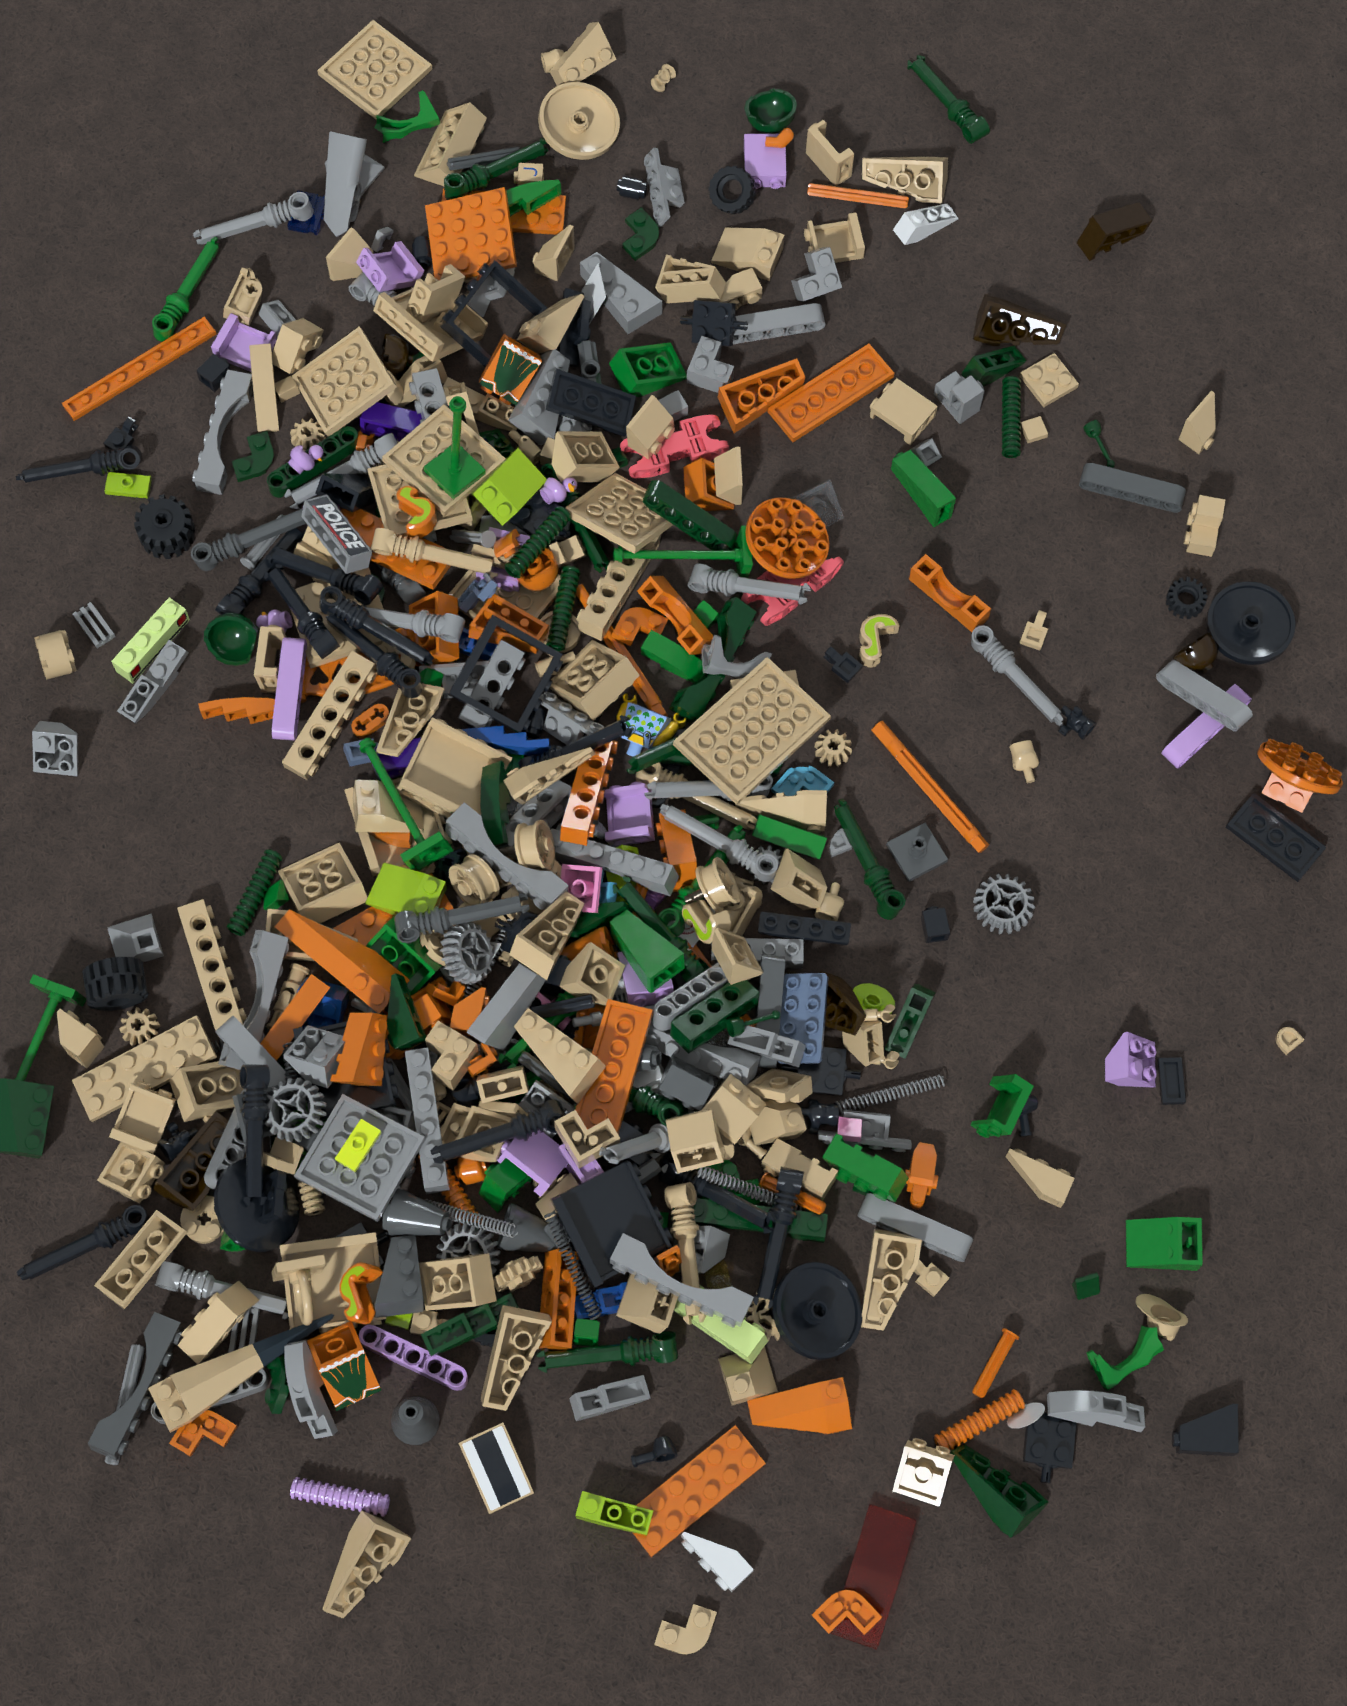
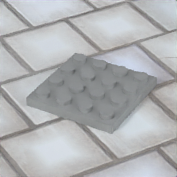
M342 1094L294 1177L378 1222L423 1145L425 1137ZM360 1119H363L381 1130L382 1133L355 1173L337 1162L335 1157Z

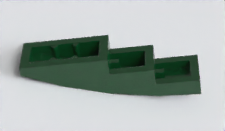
M498 761L482 767L480 807L483 826L496 848L509 844L505 825L510 824L507 805L511 804L509 790L504 782L506 779L504 761Z
M510 1293L495 1302L484 1304L468 1313H462L422 1333L421 1336L430 1356L432 1357L496 1329L502 1305L519 1308L514 1295Z

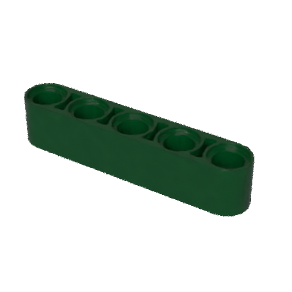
M350 426L344 427L316 444L322 447L324 453L322 461L316 462L313 469L309 471L304 470L301 474L292 475V473L297 471L286 463L271 472L267 477V484L271 495L277 498L285 496L288 489L292 492L354 453L358 440L356 429ZM277 483H282L280 486H274Z
M652 480L649 483L643 497V503L646 507L710 550L733 551L737 539V534L733 529L659 480Z

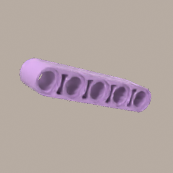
M284 637L282 640L272 721V739L296 740L306 661L305 650H307V641L303 638Z
M1236 684L1226 691L1246 705L1252 700ZM1203 712L1172 740L1161 754L1179 769L1197 750H1200L1225 726Z
M366 1325L359 1332V1339L367 1350L452 1390H462L468 1384L467 1372L460 1365L438 1355L431 1357L428 1350L374 1325ZM368 1333H376L377 1338L374 1342H365V1336ZM391 1342L399 1345L398 1350L394 1353L386 1351L387 1345ZM416 1352L420 1354L418 1362H408L407 1359L411 1353ZM432 1363H440L442 1365L440 1372L435 1374L429 1372V1367ZM459 1372L463 1374L464 1377L460 1383L454 1384L451 1382L450 1379L454 1373Z

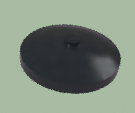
M1239 582L1224 588L1215 596L1207 613L1206 626L1207 632L1210 633L1217 645V649L1224 656L1238 663L1259 665L1275 660L1288 648L1295 633V616L1289 602L1277 590L1258 582Z
M811 1262L790 1270L780 1280L773 1297V1317L780 1336L792 1350L806 1358L824 1360L838 1356L852 1346L859 1334L862 1323L860 1298L852 1282L833 1266Z

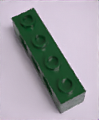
M747 980L732 985L727 981L721 989L711 992L705 1000L692 1005L689 1011L683 1015L676 1016L671 1022L670 1036L689 1054L725 1029L727 1019L741 1018L758 1005L760 992Z

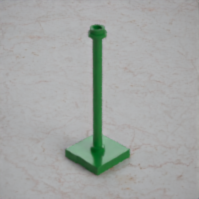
M460 396L453 397L449 403V408L453 412L452 444L438 457H435L424 466V472L453 500L486 474V470L460 446L462 413L466 410V401Z
M741 526L734 551L639 550L634 554L628 550H623L621 546L614 548L613 551L614 561H618V563H622L623 559H734L737 574L740 577L746 578L749 577L753 566L752 553L746 541V526Z
M371 738L362 740L359 743L361 753L368 755L417 843L414 847L400 854L404 863L411 870L420 871L453 852L452 846L440 831L424 839L374 750L376 746L375 741L371 740Z
M34 974L30 984L41 992L49 994L48 998L50 999L15 1080L25 1081L58 1002L61 1003L63 999L83 1007L86 998L78 991Z

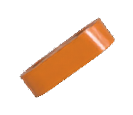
M375 704L356 717L351 724L353 734L358 738H366L384 726L389 716L388 708L384 704ZM375 712H383L384 717H376ZM358 724L365 725L366 730H365V731H363V730H361V729L358 730V726H357V725H358Z

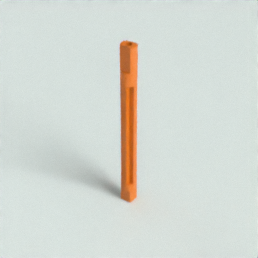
M580 584L576 588V596L583 607L586 608L589 593L583 584ZM611 625L603 641L608 648L626 656L640 675L632 685L646 707L667 717L668 715L662 706L660 698L624 643L611 637L614 631Z
M878 722L871 731L965 840L978 853H982L989 844L981 836V833L885 722Z

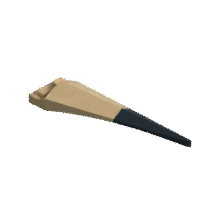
M334 1314L313 1320L308 1326L300 1325L177 1372L149 1387L148 1389L169 1432L171 1433L195 1420L255 1373L282 1355L286 1344L303 1340L333 1319Z

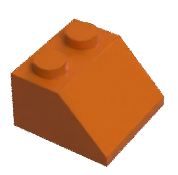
M700 458L683 467L685 497L705 511L734 509L733 503L716 496L715 466L713 462Z

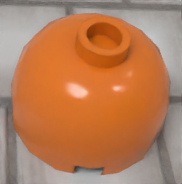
M546 548L530 564V567L521 574V577L517 578L523 587L531 591H539L548 588L554 583L559 567L552 551Z

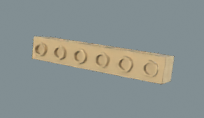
M661 534L640 550H657L660 545ZM623 559L622 563L610 561L606 570L607 574L599 579L596 592H592L589 595L586 608L581 609L577 616V621H579L578 631L602 641L651 559Z
M351 651L283 759L282 764L284 768L306 780L316 774L319 768L318 762L329 753L331 749L329 745L333 738L337 739L342 731L341 725L352 716L354 712L353 706L356 701L360 702L366 692L364 689L368 682L371 684L377 675L375 663ZM354 675L360 677L357 683L349 682V679ZM341 694H347L349 696V698L345 702H339L337 700V698ZM331 712L336 713L337 717L334 720L329 721L326 719L327 714ZM318 731L326 733L322 739H315L314 735ZM308 749L314 751L310 758L302 756L303 752Z
M204 899L178 907L179 916L215 1031L231 1016H234L243 1025L247 1017L244 1008L239 1009L237 1001H240L241 998L237 987L232 988L231 980H234L231 967H226L224 962L228 957L224 946L220 947L218 943L221 935L218 926H213L211 919L215 918L211 905L206 906ZM200 923L206 924L202 930L195 929ZM205 944H212L211 949L207 951L202 950ZM212 964L219 965L217 970L208 971ZM218 985H225L223 991L215 992V988ZM224 1006H232L228 1013L221 1012Z

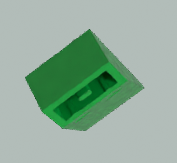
M1167 1217L1126 1220V1267L1197 1271L1203 1265L1202 1218Z

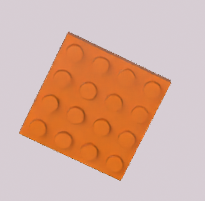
M505 187L425 205L433 271L436 279H441L445 266L449 264L465 276V279L478 276L479 273L477 271L484 263L489 264L493 260L497 261L505 270L517 267L507 190Z

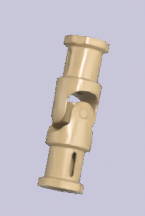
M295 963L290 965V974L287 981H284L278 1000L273 1008L275 1012L271 1022L266 1026L267 1029L270 1030L295 997L306 975L310 973L308 968Z

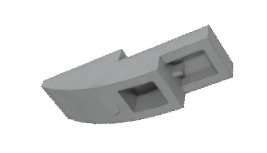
M168 640L145 676L141 674L117 712L134 723L141 720L178 676L179 672L177 670L189 652Z
M306 1340L288 1343L284 1346L285 1370L291 1400L299 1422L307 1421L314 1439L333 1436L338 1430L320 1391V1387L324 1382Z
M1076 1390L1049 1392L1047 1394L1048 1416L1093 1426L1096 1422H1101L1142 1432L1145 1428L1144 1407L1127 1403L1126 1396L1097 1391Z

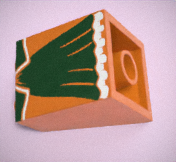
M503 334L479 379V384L482 385L481 389L489 394L493 392L500 396L499 400L507 405L511 403L517 405L542 362L541 356L506 334Z
M352 1321L307 1340L317 1369L336 1411L381 1391Z

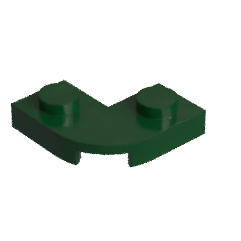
M642 207L625 218L626 224L636 234L622 243V248L635 261L651 251L656 246L659 237V229L656 222Z
M267 431L248 436L247 441L252 455L232 461L238 482L262 476L271 466L274 460V452Z
M284 1353L266 1365L271 1374L272 1382L270 1388L265 1392V1402L268 1404L272 1414H281L289 1393L288 1385L285 1382Z

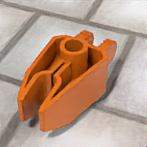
M919 1142L913 1152L910 1170H905V1174L909 1178L906 1182V1191L911 1192L910 1205L915 1210L923 1207L926 1195L930 1196L931 1189H936L938 1175H934L937 1159L935 1147L932 1144Z

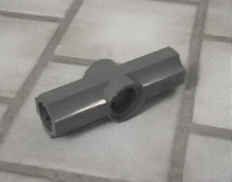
M590 340L583 341L577 345L581 377L602 384L596 343ZM590 371L595 372V374L588 375L586 373Z

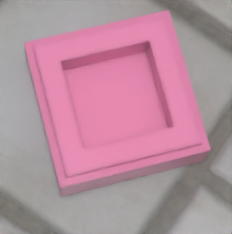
M839 1117L837 1134L843 1136L844 1141L860 1142L862 1119Z

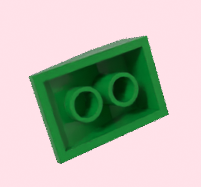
M671 342L619 349L609 363L621 390L636 397L644 396L687 379V375Z

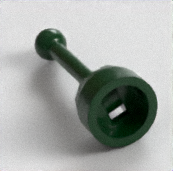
M1093 420L1083 427L1086 435L1096 439L1107 461V467L1114 468L1115 462L1110 459L1099 437L1102 432L1099 421Z
M774 1010L769 1015L745 1022L737 1017L727 1019V1031L731 1037H736L745 1031L746 1026L772 1018L779 1019L781 1014L778 1010Z

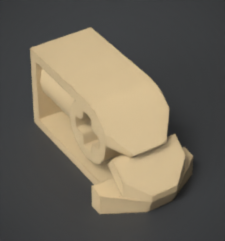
M241 268L240 275L224 306L223 318L226 319L230 313L238 316L239 322L250 326L262 297V285L258 278H255L252 269Z
M756 886L739 889L741 897L739 905L738 903L734 904L731 902L724 906L723 911L728 910L731 916V933L743 936L756 910L760 908L763 894Z

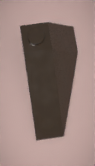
M984 294L977 313L973 340L992 346H1000V343L1020 345V342H1032L1034 345L1059 344L1066 323L1009 301Z
M820 971V973H825L828 976L825 1026L856 1036L866 1018V1014L853 989L843 978Z
M215 1111L157 1179L154 1190L172 1204L194 1211L210 1190L204 1181V1175L228 1120Z

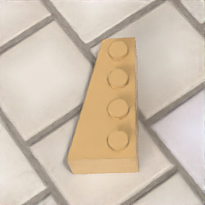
M564 892L516 935L509 955L547 980L578 922L585 903L569 892Z
M529 1008L514 1025L517 1032L566 1093L578 1104L605 1069L606 1065Z

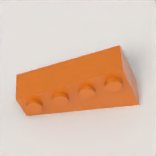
M796 358L719 387L717 398L733 433H736L767 412L770 406L803 386L805 375Z

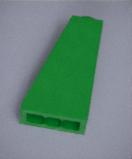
M911 450L905 453H898L892 460L891 470L931 525L936 527L950 519L956 500L955 496Z
M627 909L610 921L612 939L648 992L653 993L685 968L684 953Z

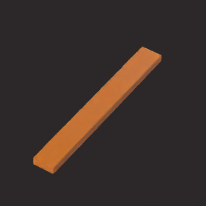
M204 316L62 402V405L73 421L212 338L217 333Z

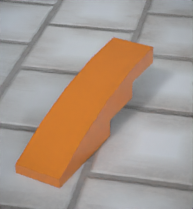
M240 697L198 703L203 719L224 714L227 722L248 717L250 724L273 719L275 699Z
M312 974L260 1043L276 1061L285 1049L282 1046L291 1042L294 1038L293 1029L303 1026L330 989L328 985Z

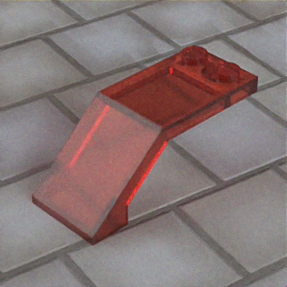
M869 1504L843 1590H853L863 1595L880 1613L882 1618L864 1635L846 1616L830 1634L877 1650L899 1584L916 1523L915 1519Z

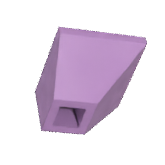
M1129 1032L1123 1033L1105 1058V1081L1117 1086L1156 1087L1155 1042Z

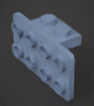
M825 973L786 974L784 976L779 1035L800 1041L806 1045L800 1064L820 1063L822 1061L828 976Z

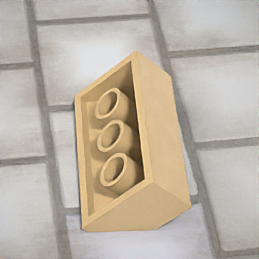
M470 102L446 110L414 176L444 186V178L448 174H460L462 169L449 170L447 166L448 159L470 155L476 146L479 134L484 130L483 125L487 117Z
M156 1210L94 1286L121 1308L125 1309L188 1232Z

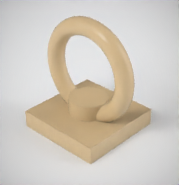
M324 1255L278 1262L272 1270L273 1282L289 1279L290 1284H294L301 1322L306 1326L310 1325L313 1321V1304L309 1281L311 1280V1275L322 1272L326 1265Z

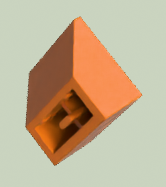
M481 987L454 1005L450 1028L477 1044H480V1041L468 1034L467 1031L490 1002V996H487L486 988Z

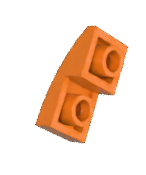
M516 529L495 542L494 554L496 558L504 556L506 559L516 553L515 548L520 545L516 539L520 537V534Z
M368 832L371 836L384 843L401 848H411L412 839L410 833Z
M677 1245L654 1258L655 1263L670 1277L680 1271L679 1264L682 1263L680 1249Z

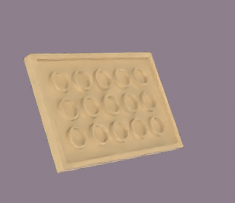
M766 657L673 741V746L738 805L830 720L831 715Z

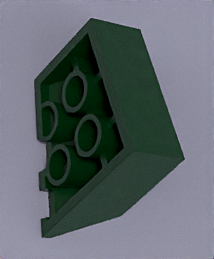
M0 1078V1153L31 1158H40L42 1156L54 1086Z

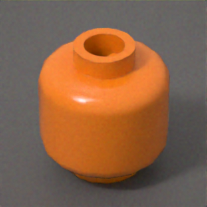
M459 1157L454 1170L458 1179H462L466 1185L484 1181L486 1176L484 1173L491 1165L490 1162Z

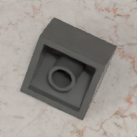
M673 1055L659 1082V1090H661L663 1096L671 1100L675 1097L683 1101L682 1105L693 1111L695 1108L701 1111L714 1087L713 1076Z

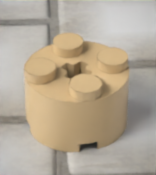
M65 630L34 637L46 680L76 671L74 657L69 647Z

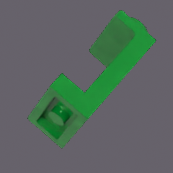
M1016 1074L994 1076L989 1085L999 1091L996 1101L986 1120H976L971 1123V1126L977 1129L976 1133L985 1138L1011 1135L1034 1087Z

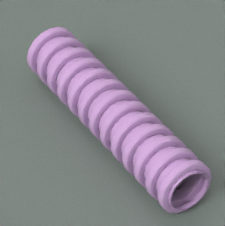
M295 1477L290 1490L291 1499L298 1497L300 1501L306 1499V1502L313 1500L315 1504L321 1502V1505L328 1503V1506L331 1507L334 1504L336 1508L343 1506V1509L347 1510L349 1507L351 1511H355V1509H358L359 1512L365 1510L366 1513L373 1512L374 1515L380 1513L382 1517L387 1514L390 1502L388 1494L382 1496L381 1493L375 1495L372 1491L370 1493H367L366 1490L359 1492L357 1488L355 1490H352L351 1487L344 1489V1486L338 1488L336 1484L329 1486V1483L323 1485L321 1481L314 1483V1480H310V1482H307V1479L303 1478V1480H300L299 1477Z

